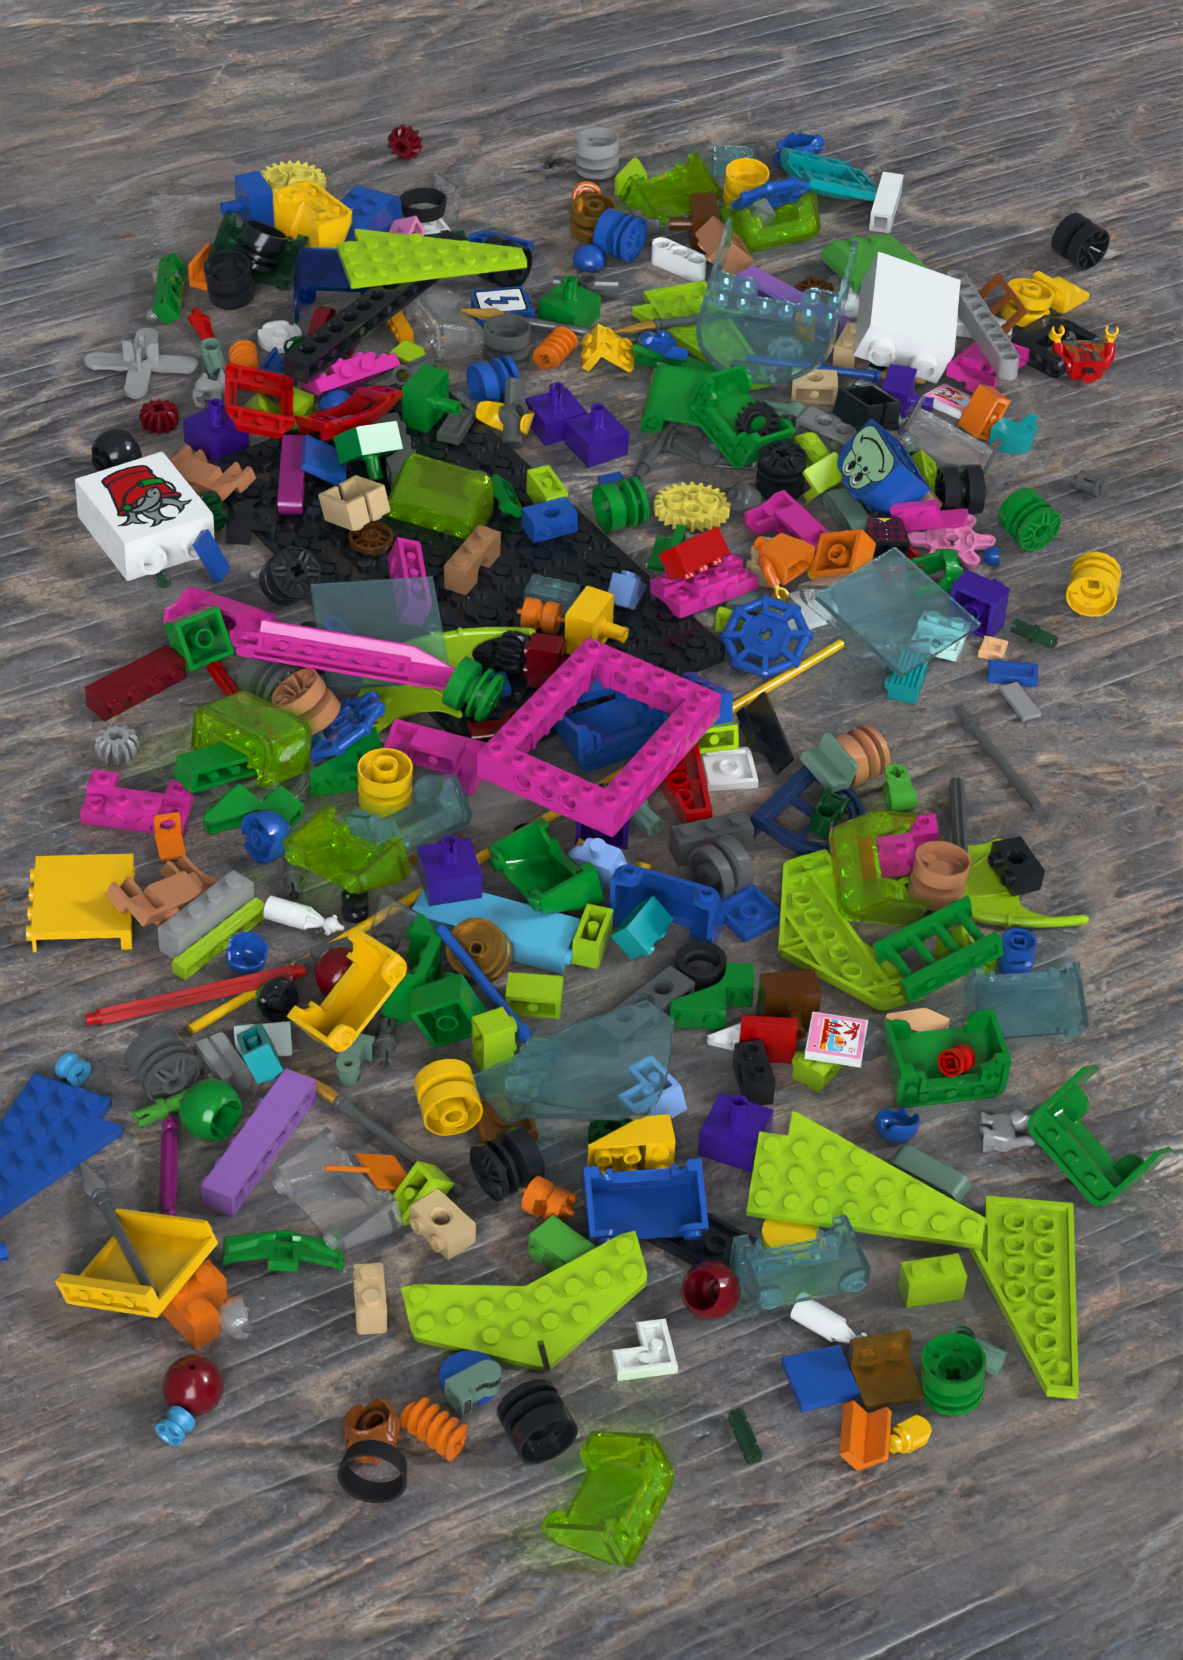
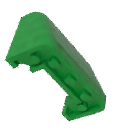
M667 364L656 366L649 385L641 418L640 431L658 433L663 428L664 420L699 426L689 414L687 403L701 377L714 372Z
M742 364L703 375L687 403L691 417L735 469L747 467L757 461L759 450L763 445L775 441L788 442L796 432L794 426L784 418L780 419L781 424H778L781 427L780 431H775V433L760 437L757 432L749 435L746 432L739 433L737 431L735 421L739 419L737 416L738 412L743 413L741 408L745 406L747 409L749 407L747 403L749 402L755 405V401L748 394L752 386V377ZM763 416L756 417L751 422V430L758 431L763 428L766 418Z
M542 816L487 846L490 854L488 862L494 872L499 871L528 900L529 905L535 912L539 911L541 914L582 910L586 908L587 903L597 906L604 903L596 868L589 861L580 867L560 849L558 839L556 837H549L547 831L549 824Z
M994 1009L971 1012L965 1019L964 1027L911 1033L910 1024L905 1020L884 1021L883 1035L896 1103L899 1107L913 1108L997 1097L1005 1091L1012 1060ZM960 1043L970 1046L976 1056V1062L970 1070L955 1077H948L940 1071L938 1057L944 1050Z

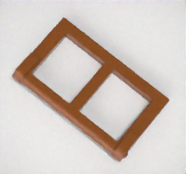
M997 273L978 292L982 299H984L999 283L1006 291V294L990 308L993 315H996L1011 299L1019 310L1001 326L1007 335L1011 331L1010 329L1029 311L1002 275Z

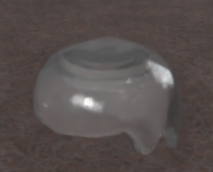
M244 1291L226 1297L219 1307L220 1326L235 1341L247 1340L252 1334L251 1322L247 1315L250 1307L244 1305V1298L247 1296Z

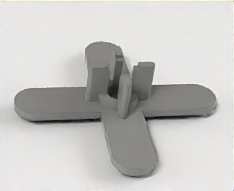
M152 328L138 330L135 334L134 342L122 340L123 353L93 352L85 356V365L92 370L128 371L124 393L132 399H140L147 394L151 372L191 374L198 369V361L194 357L159 355L158 332Z

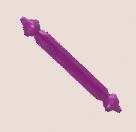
M169 1113L161 1124L164 1132L161 1135L159 1204L162 1209L159 1214L177 1216L174 1208L177 1205L179 1136L176 1131L179 1128V1123L173 1117V1114Z

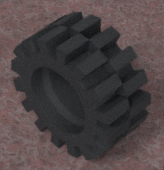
M756 400L755 405L749 402L747 403L749 407L746 409L743 406L741 408L743 413L738 412L737 414L739 419H736L735 423L739 433L746 432L750 435L757 432L760 437L775 433V431H780L781 427L778 424H781V420L778 418L779 415L770 404L768 405L764 401L761 404L759 400ZM756 417H765L766 423L763 428L758 431L751 430V422Z

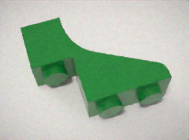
M376 727L370 729L371 733L367 737L363 736L345 751V754L335 756L309 772L310 797L358 791L357 766L360 758L369 751L382 748Z
M239 783L234 789H228L216 806H210L205 811L203 827L208 834L214 835L241 827L245 815L260 810H271L280 814L292 829L305 816L304 804L281 785L275 791L271 790L268 792L262 802Z
M726 963L725 975L719 983L673 1000L670 1006L669 1027L725 1029L726 1006L752 1007L754 964Z

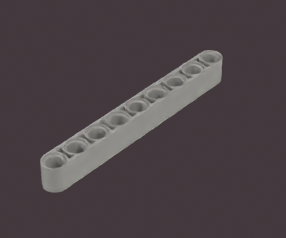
M961 270L947 272V276L960 280L958 315L992 369L1000 379H1016L1019 365L1017 350L967 274Z

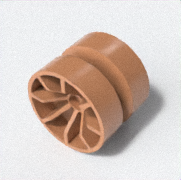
M313 668L301 669L289 675L277 686L271 699L273 705L286 718L288 724L300 737L312 736L325 729L337 717L341 708L339 700L326 687L323 679Z

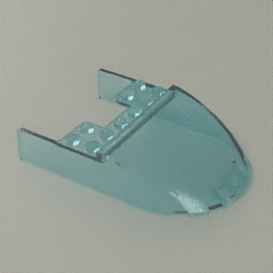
M727 218L697 319L696 335L702 354L718 371L742 364L751 375L752 384L769 385L784 383L809 374L828 359L837 341L857 264L858 240H853L840 292L810 288L803 292L800 303L757 296L759 284L754 278L723 272L732 242V219Z

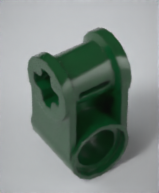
M827 787L815 805L809 822V829L819 836L828 835L830 828L834 827L839 819L844 816L851 798H843L831 792V788Z

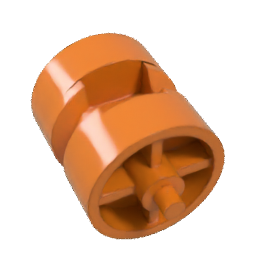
M527 597L523 608L517 610V614H521L520 626L532 628L535 631L540 627L542 632L556 635L561 622L565 623V618H562V603L547 601L545 604H542L541 599Z
M536 1176L528 1187H524L522 1190L524 1195L521 1209L535 1217L543 1215V1221L554 1215L566 1223L570 1216L573 1217L575 1215L573 1209L576 1203V1194L561 1186L555 1188L553 1182L541 1176Z

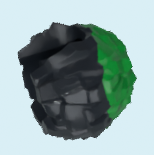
M283 977L269 980L262 984L255 993L257 1010L264 1015V1018H268L271 1022H278L288 1018L287 1015L295 1005H298L300 999L293 984Z

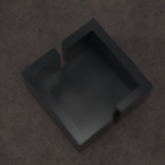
M873 383L857 385V387L838 388L833 414L839 417L843 423L854 427L857 432L871 418L886 430L896 428L902 402Z

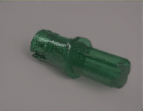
M1019 618L1012 622L1013 625L1018 627L1011 626V633L1028 639L1029 643L1035 642L1049 649H1054L1058 643L1056 635L1042 630L1037 624L1033 626Z

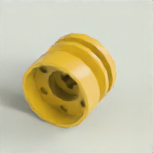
M739 158L731 161L725 170V185L722 198L724 205L732 211L731 204L740 197L741 192L744 190L750 191L764 185L765 181H769L770 172L768 167L763 162L751 158Z
M1086 552L1078 556L1073 561L1066 590V599L1069 606L1084 616L1098 617L1109 613L1115 607L1122 575L1118 562L1108 554L1101 552Z

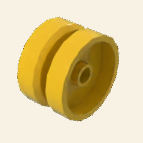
M1015 278L1008 282V285L1029 311L1015 325L1027 327L1042 316L1050 314L1049 308L1053 304L1055 293L1048 285L1028 278ZM1011 299L1000 310L1001 316L1008 320L1019 309Z

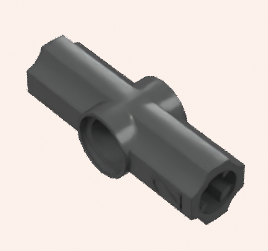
M581 272L574 276V278H578V286L601 297L618 298L619 278L595 277L590 272ZM553 275V289L564 281L565 276Z
M428 353L405 365H399L394 370L368 383L370 387L373 385H384L400 390L424 363L434 367L437 366L431 353ZM402 371L409 372V378L405 382L398 381V375Z
M510 377L505 382L504 406L499 408L498 417L503 424L502 442L506 443L510 448L518 449L522 447L520 422L522 417L529 413V409L524 402L525 380Z

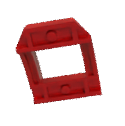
M227 362L224 382V406L237 431L275 439L281 438L295 424L296 418L293 417L294 379L285 374ZM236 388L278 397L277 414L237 406Z
M373 385L372 387L358 386L356 387V392L342 403L322 411L311 412L312 415H295V421L301 435L319 432L321 441L334 439L333 436L355 427L373 425L402 399L403 393L402 390L384 385ZM370 403H376L369 409L363 411ZM347 415H352L351 417L342 418Z

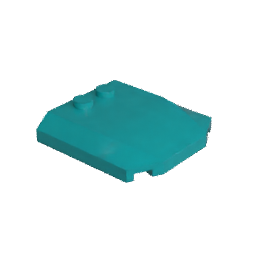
M783 147L780 154L781 167L790 177L795 176L798 180H806L809 183L808 192L837 199L874 201L878 187L864 171L858 168H851V163Z

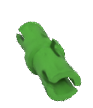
M182 1090L166 1099L158 1098L154 1101V1104L133 1111V1120L145 1116V1118L135 1122V1125L141 1129L159 1119L164 1120L169 1113L179 1112L181 1104L179 1101L186 1090Z

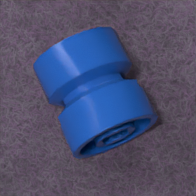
M1011 928L1002 935L1004 955L998 958L997 968L1003 976L1019 980L1031 974L1037 940L1030 931L1022 928Z

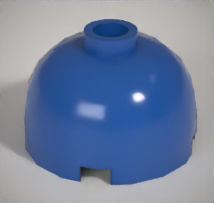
M260 810L245 815L243 818L241 834L246 833L248 841L244 845L254 861L259 864L264 862L267 864L284 856L290 847L292 831L289 823L280 814L271 810Z

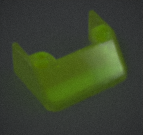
M874 810L834 827L829 835V845L838 911L844 919L855 922L909 926L920 920L930 907V901L905 898L903 888L896 880L882 878L876 837L908 833L918 818L917 813Z

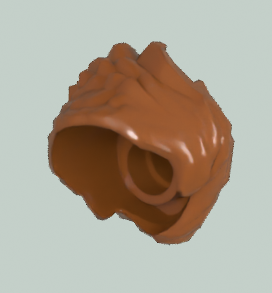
M377 1398L365 1407L358 1404L352 1407L344 1416L343 1437L346 1442V1449L354 1443L364 1440L383 1441L398 1449L397 1441L400 1438V1419L396 1410L387 1399ZM371 1456L355 1458L363 1464L369 1462L376 1466L383 1460Z

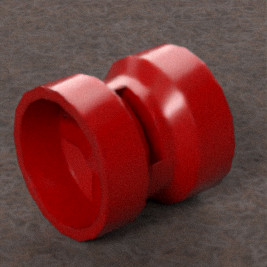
M961 1043L944 1050L938 1057L939 1069L948 1077H955L970 1070L976 1062L973 1049Z

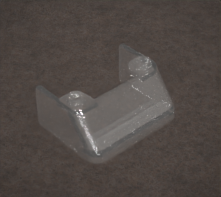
M923 396L919 397L908 407L897 433L902 444L908 447L913 445L947 465H955L958 471L961 470L962 465L980 464L984 475L987 473L1003 443L1002 440L998 439L988 446L921 409L925 400Z

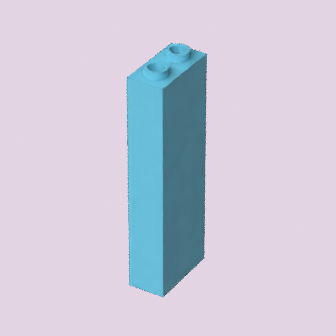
M422 890L409 913V923H414L417 914L421 913L424 914L435 930L444 924L450 932L458 923L468 918L481 917L489 920L509 937L513 946L512 961L563 975L567 965H572L573 939L581 921L579 918L557 912L541 914L539 911L535 912L528 904L482 892V898L429 906L424 890Z

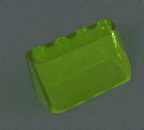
M410 454L404 460L389 495L388 502L391 511L386 513V516L466 540L478 525L485 526L493 515V483L483 473L422 455Z

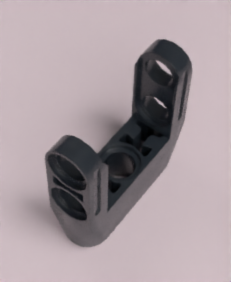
M1046 314L1016 333L1011 342L1030 349L1027 365L1056 379L1066 372V365L1061 356L1048 350L1054 344V341L1049 338V332L1053 326L1057 334H1059V327L1061 325L1064 327L1065 333L1061 338V342L1062 340H1074L1070 336L1069 331L1075 334L1076 340L1100 339L1094 333L1069 320ZM1037 355H1040L1042 362L1037 360ZM1053 363L1058 365L1059 372L1054 369Z

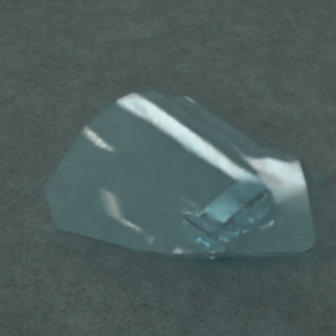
M644 1000L580 1021L553 1037H530L526 1044L519 1049L520 1053L474 1075L477 1091L505 1123L524 1119H642L655 1108L664 1090L670 1067L675 1020L650 1001Z

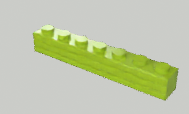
M257 897L247 901L242 908L236 910L229 918L224 919L216 928H212L207 935L199 938L194 945L188 947L181 955L176 956L172 961L173 973L184 981L224 951L227 948L229 939L239 932H248L264 920L263 912L266 903Z

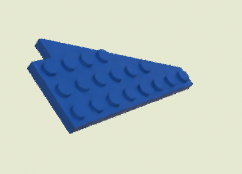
M36 1073L32 1075L0 1122V1219L73 1170L81 1162L86 1161L122 1136V1125L103 1119L112 1106L111 1097Z

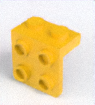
M1040 271L1033 274L1032 279L1040 281L1054 290L1055 297L1050 308L1058 313L1065 314L1089 299L1090 294L1087 291L1061 277L1051 278Z
M599 323L590 333L587 332L581 342L583 344L581 368L589 372L598 360L603 357L625 371L632 372L634 369V354L632 351L634 344L629 339L613 333L612 329L604 327Z

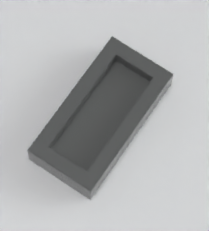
M461 409L458 416L449 413L437 432V440L459 445L475 420V412Z

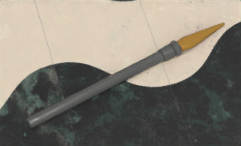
M776 303L671 319H653V321H644L613 330V333H643L652 330L657 332L658 329L666 330L671 327L776 312L778 307Z
M497 308L460 309L461 312L484 321L498 315L520 316L513 313L510 314L509 312H502ZM520 316L526 319L533 328L553 331L556 327L563 326L578 336H584L587 332L590 333L593 330ZM616 333L623 338L629 339L635 345V336Z
M299 1070L297 1071V1073H300V1074H303V1075H305V1076H308V1075H306L305 1073H303V1072H301V1071H299ZM316 1080V1092L324 1100L333 1104L335 1110H339L347 1117L354 1119L415 1164L417 1161L435 1165L359 1110L345 1095H339L331 1087ZM445 1173L455 1183L450 1191L459 1197H463L467 1188Z

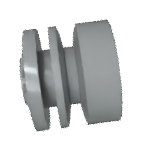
M590 127L576 134V172L580 176L588 179L602 180L613 177L619 172V135L616 131L605 127Z

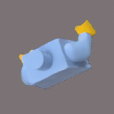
M579 838L575 847L567 855L579 867L589 861L596 868L601 889L609 892L611 878L615 870L621 865L628 864L622 850L606 844L601 838H587L586 841ZM639 861L635 863V866L651 869L650 864Z

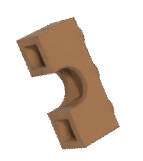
M478 525L444 565V588L467 595L478 582L480 565L490 568L500 556L501 532Z

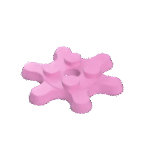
M968 514L964 527L941 528L923 532L911 531L908 533L912 547L926 548L930 550L929 553H935L937 548L958 551L959 562L968 569L976 568L980 562V557L974 551L994 547L996 538L990 534L975 533L972 529L977 520L975 516Z

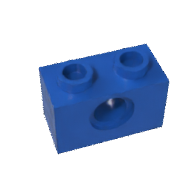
M566 496L522 508V528L533 543L577 532L578 512Z

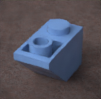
M622 570L621 574L613 572L608 592L614 594V605L634 610L644 594L647 584L643 583L641 577L636 576L635 573Z

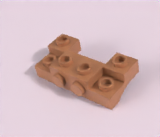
M188 444L173 457L169 458L197 495L203 492H215L221 499V502L233 491L242 493L256 479L251 467L248 466L242 471L237 462H234L222 473L220 467L207 463L208 460L203 450L199 449L194 454Z
M184 854L176 864L167 861L160 871L165 879L148 885L144 892L129 876L121 886L116 882L111 883L105 895L121 914L130 911L143 927L152 923L159 926L212 887L218 880L200 871Z

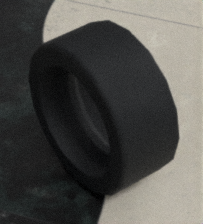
M688 942L680 947L676 953L675 969L695 982L694 991H700L716 985L722 980L725 975L727 956L724 950L711 942ZM703 960L712 963L717 968L708 972H696L689 969L686 964L691 961Z

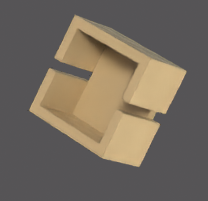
M357 475L339 484L343 500H341L337 486L318 494L325 521L351 531L360 530L364 527L363 525L370 521L379 520L382 518V515L391 511L385 485Z

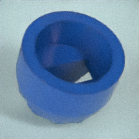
M999 546L989 547L984 550V563L990 566L1000 565Z

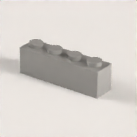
M232 870L158 927L159 951L171 959L181 955L188 947L194 945L199 938L204 937L212 928L220 925L224 919L229 918L236 910L242 908L247 901H251L254 898V882L239 872Z

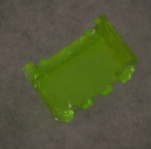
M246 690L236 692L195 709L193 714L191 750L212 746L219 741L248 755L247 767L250 769L254 768L257 771L259 778L256 779V784L265 789L309 770L312 730L310 725L302 718Z

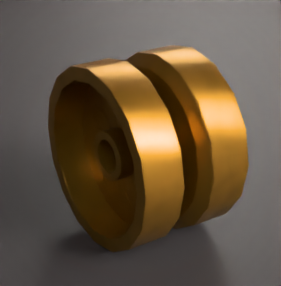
M587 193L576 197L571 203L570 233L572 237L579 242L593 244L594 230L601 214L608 208L618 210L616 201L610 196L599 193Z
M481 917L468 918L458 923L452 929V935L490 983L500 979L509 970L513 960V946L509 937L493 922ZM446 945V956L450 965L459 974L462 973L467 980L475 982Z

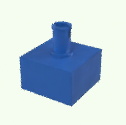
M259 171L235 175L236 200L220 203V206H223L220 207L222 215L226 216L237 213L243 223L245 220H255L274 227L273 192Z

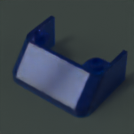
M301 248L298 250L295 260L294 321L299 323L301 305L312 304L316 299V291L361 292V295H363L371 287L351 289L337 249Z

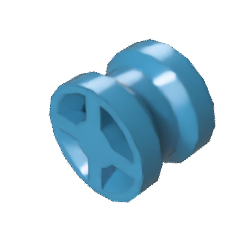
M71 1051L65 1053L58 1060L55 1067V1074L59 1078L67 1079L68 1084L76 1087L81 1086L91 1073L90 1063L85 1060H79L78 1055Z
M171 1406L166 1412V1419L160 1420L155 1429L163 1441L172 1446H180L185 1440V1433L191 1432L194 1428L195 1420L185 1409L179 1406Z

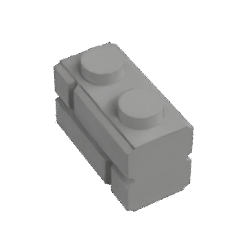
M222 1031L210 1036L209 1039L205 1038L195 1042L193 1045L194 1058L200 1065V1071L204 1073L205 1079L221 1080L228 1083L235 1091H241L250 1087L251 1071L245 1060Z

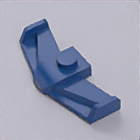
M658 329L657 332L652 330L635 333L641 345L666 358L686 361L688 350L675 347L677 340L670 336V332Z

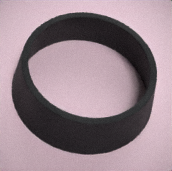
M433 188L410 189L400 196L402 215L405 218L417 216L420 222L438 220L445 213L447 197L440 190ZM418 203H430L437 205L436 207L428 209H417L409 207L411 205Z
M378 1440L359 1441L347 1449L338 1468L337 1478L341 1487L352 1497L369 1503H386L397 1499L405 1491L407 1485V1461L396 1447ZM362 1456L381 1458L393 1464L400 1471L401 1475L389 1482L368 1481L356 1475L349 1467L348 1461Z

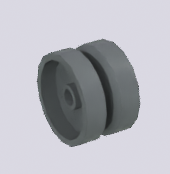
M729 834L720 835L709 843L692 849L688 855V866L693 881L717 890L721 901L730 897L732 893L740 892L750 887L753 882L754 872L748 853L742 844Z

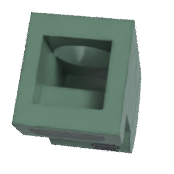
M360 1033L347 1050L339 1052L336 1060V1080L341 1086L353 1087L361 1081V1067L364 1060L372 1061L375 1055V1036Z
M482 1360L445 1380L444 1398L462 1418L472 1413L473 1403L484 1396L491 1397L496 1395L500 1391L502 1373L500 1365L493 1360Z

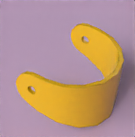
M481 401L476 408V418L486 425L503 431V424L498 417V411L500 407L504 406V403ZM531 410L522 417L520 422V430L523 437L527 436L535 414Z

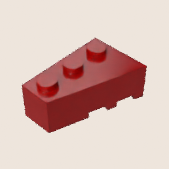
M717 526L685 540L658 555L670 581L679 577L681 581L695 576V574L709 569V567L723 562L722 556L729 554L730 551Z

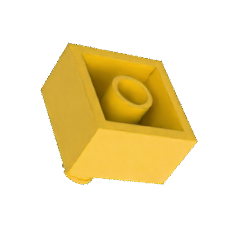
M590 586L585 587L565 614L567 654L572 655L588 637L603 644L608 638L620 641L621 643L626 641L629 628L613 623L614 594Z

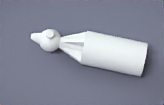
M270 896L264 907V919L294 928L307 930L323 927L325 930L324 934L327 936L330 933L344 930V926L339 924L336 915L324 919L312 907Z
M802 1295L792 1309L791 1319L830 1342L850 1343V1339L867 1336L866 1333L856 1336L847 1326L844 1317L806 1295Z

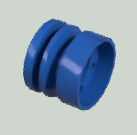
M608 208L601 214L596 224L593 245L600 247L604 254L610 256L614 254L615 258L631 263L639 256L647 234L646 221L632 215L626 216L624 212Z
M501 355L498 358L493 357L489 362L482 360L468 365L466 371L467 385L476 407L481 401L504 403L506 379L510 377L520 378L518 368L509 355Z

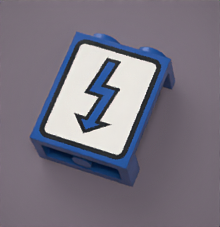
M523 286L471 291L470 309L497 308L502 312L535 319L534 308L530 307L529 294H525ZM473 316L478 334H484V323L486 321Z

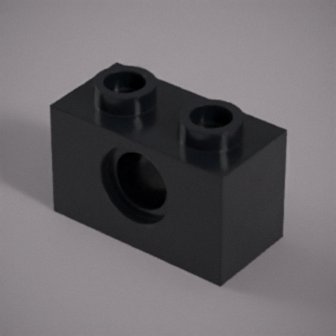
M1021 836L992 842L991 851L988 855L989 866L991 869H994L1000 878L1001 884L1007 888L1011 896L1041 890L1045 870Z
M762 1040L734 1043L732 1067L741 1095L745 1096L748 1102L760 1106L773 1104L776 1081Z

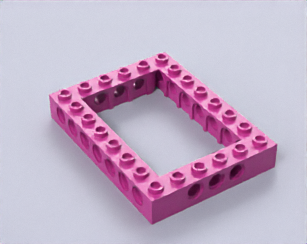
M588 637L477 753V777L613 838L716 722L720 715L721 694ZM598 677L600 678L601 686L604 688H611L625 694L627 698H634L648 704L650 708L655 707L671 714L606 788H602L527 754L530 750L536 748V743L544 735L547 736L550 733V728L558 720L561 721L565 712L571 706L577 704L580 696L585 691L588 692L590 690V686Z

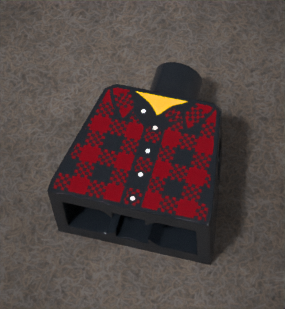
M884 512L878 513L875 517L867 518L865 533L876 543L872 560H908L910 540L902 519L889 518V515Z

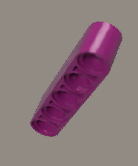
M282 435L278 514L303 515L305 471L300 469L302 439L305 435Z

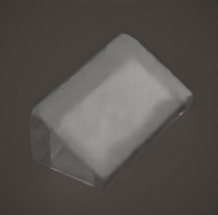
M764 197L752 203L742 216V219L762 232L774 219L775 213Z

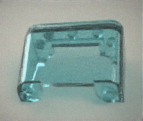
M429 772L419 777L413 784L412 790L416 800L415 803L383 819L379 817L378 813L370 815L365 810H353L342 816L346 827L351 834L382 861L389 863L399 862L417 853V846L434 844L440 841L444 835L448 837L449 834L452 835L470 824L472 819L471 809L457 774Z
M1079 961L1065 962V969L1055 970L1054 967H1049L1044 972L995 975V971H990L986 976L984 968L970 969L963 980L964 995L969 1012L994 1009L1004 1038L1064 1034L1068 1038L1080 1036L1081 1031L1085 1030L1089 1023Z
M847 1215L833 1217V1226L825 1233L823 1229L817 1230L815 1240L765 1250L761 1241L755 1242L752 1245L748 1234L735 1236L732 1242L729 1267L738 1276L741 1288L758 1308L766 1310L848 1292H859L868 1283L871 1268Z

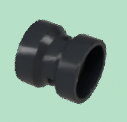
M351 885L344 888L341 894L343 918L350 923H359L366 920L369 914L367 890L359 885Z

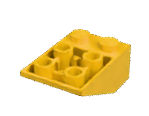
M670 1114L639 1117L589 1144L587 1167L598 1166L599 1172H602V1174H605L606 1169H612V1172L670 1168V1165L674 1164L676 1142Z

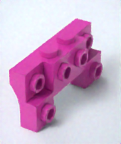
M976 342L947 364L946 376L954 378L958 382H966V391L974 392L979 384L996 388L997 375L992 374L994 370ZM1012 343L1019 354V369L1029 361L1030 349Z
M372 351L365 354L358 352L352 355L351 359L345 361L342 358L338 359L325 374L317 376L308 384L303 383L300 388L302 391L316 396H321L327 391L334 389L348 391L368 384L369 381L377 378L379 374L383 375L386 371L394 370L395 367L401 364L395 353L390 355L383 353L377 356Z
M785 490L774 493L765 503L744 512L743 523L756 536L772 530L777 535L784 533L815 546L814 555H816L820 534L829 532Z
M730 551L729 554L722 556L723 562L709 567V569L695 574V576L681 581L680 578L670 581L667 573H662L659 577L650 579V592L661 599L673 615L683 618L757 590L758 576L743 568V559Z
M190 586L184 590L175 603L165 608L163 623L204 606H219L231 644L236 647L240 644L238 635L241 632L260 633L262 619L276 621L277 614Z
M395 719L383 748L396 749L405 753L411 759L413 765L450 774V790L474 796L483 780L477 777V753L487 742Z
M93 769L86 786L87 795L80 811L81 824L154 834V815L179 812L182 838H184L196 792L190 793L177 780L169 781L165 794L119 788L118 772ZM165 820L160 824V827L169 829L174 826L175 822Z
M935 813L910 816V833L860 840L856 824L831 827L830 832L838 884L911 874L917 848L926 842L940 841Z

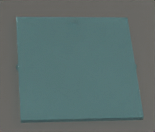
M893 547L815 596L817 602L901 678L969 635L981 625L977 619L896 547Z
M433 576L383 580L370 579L367 581L310 585L317 629L414 645L449 665ZM324 671L326 687L331 691L405 685Z

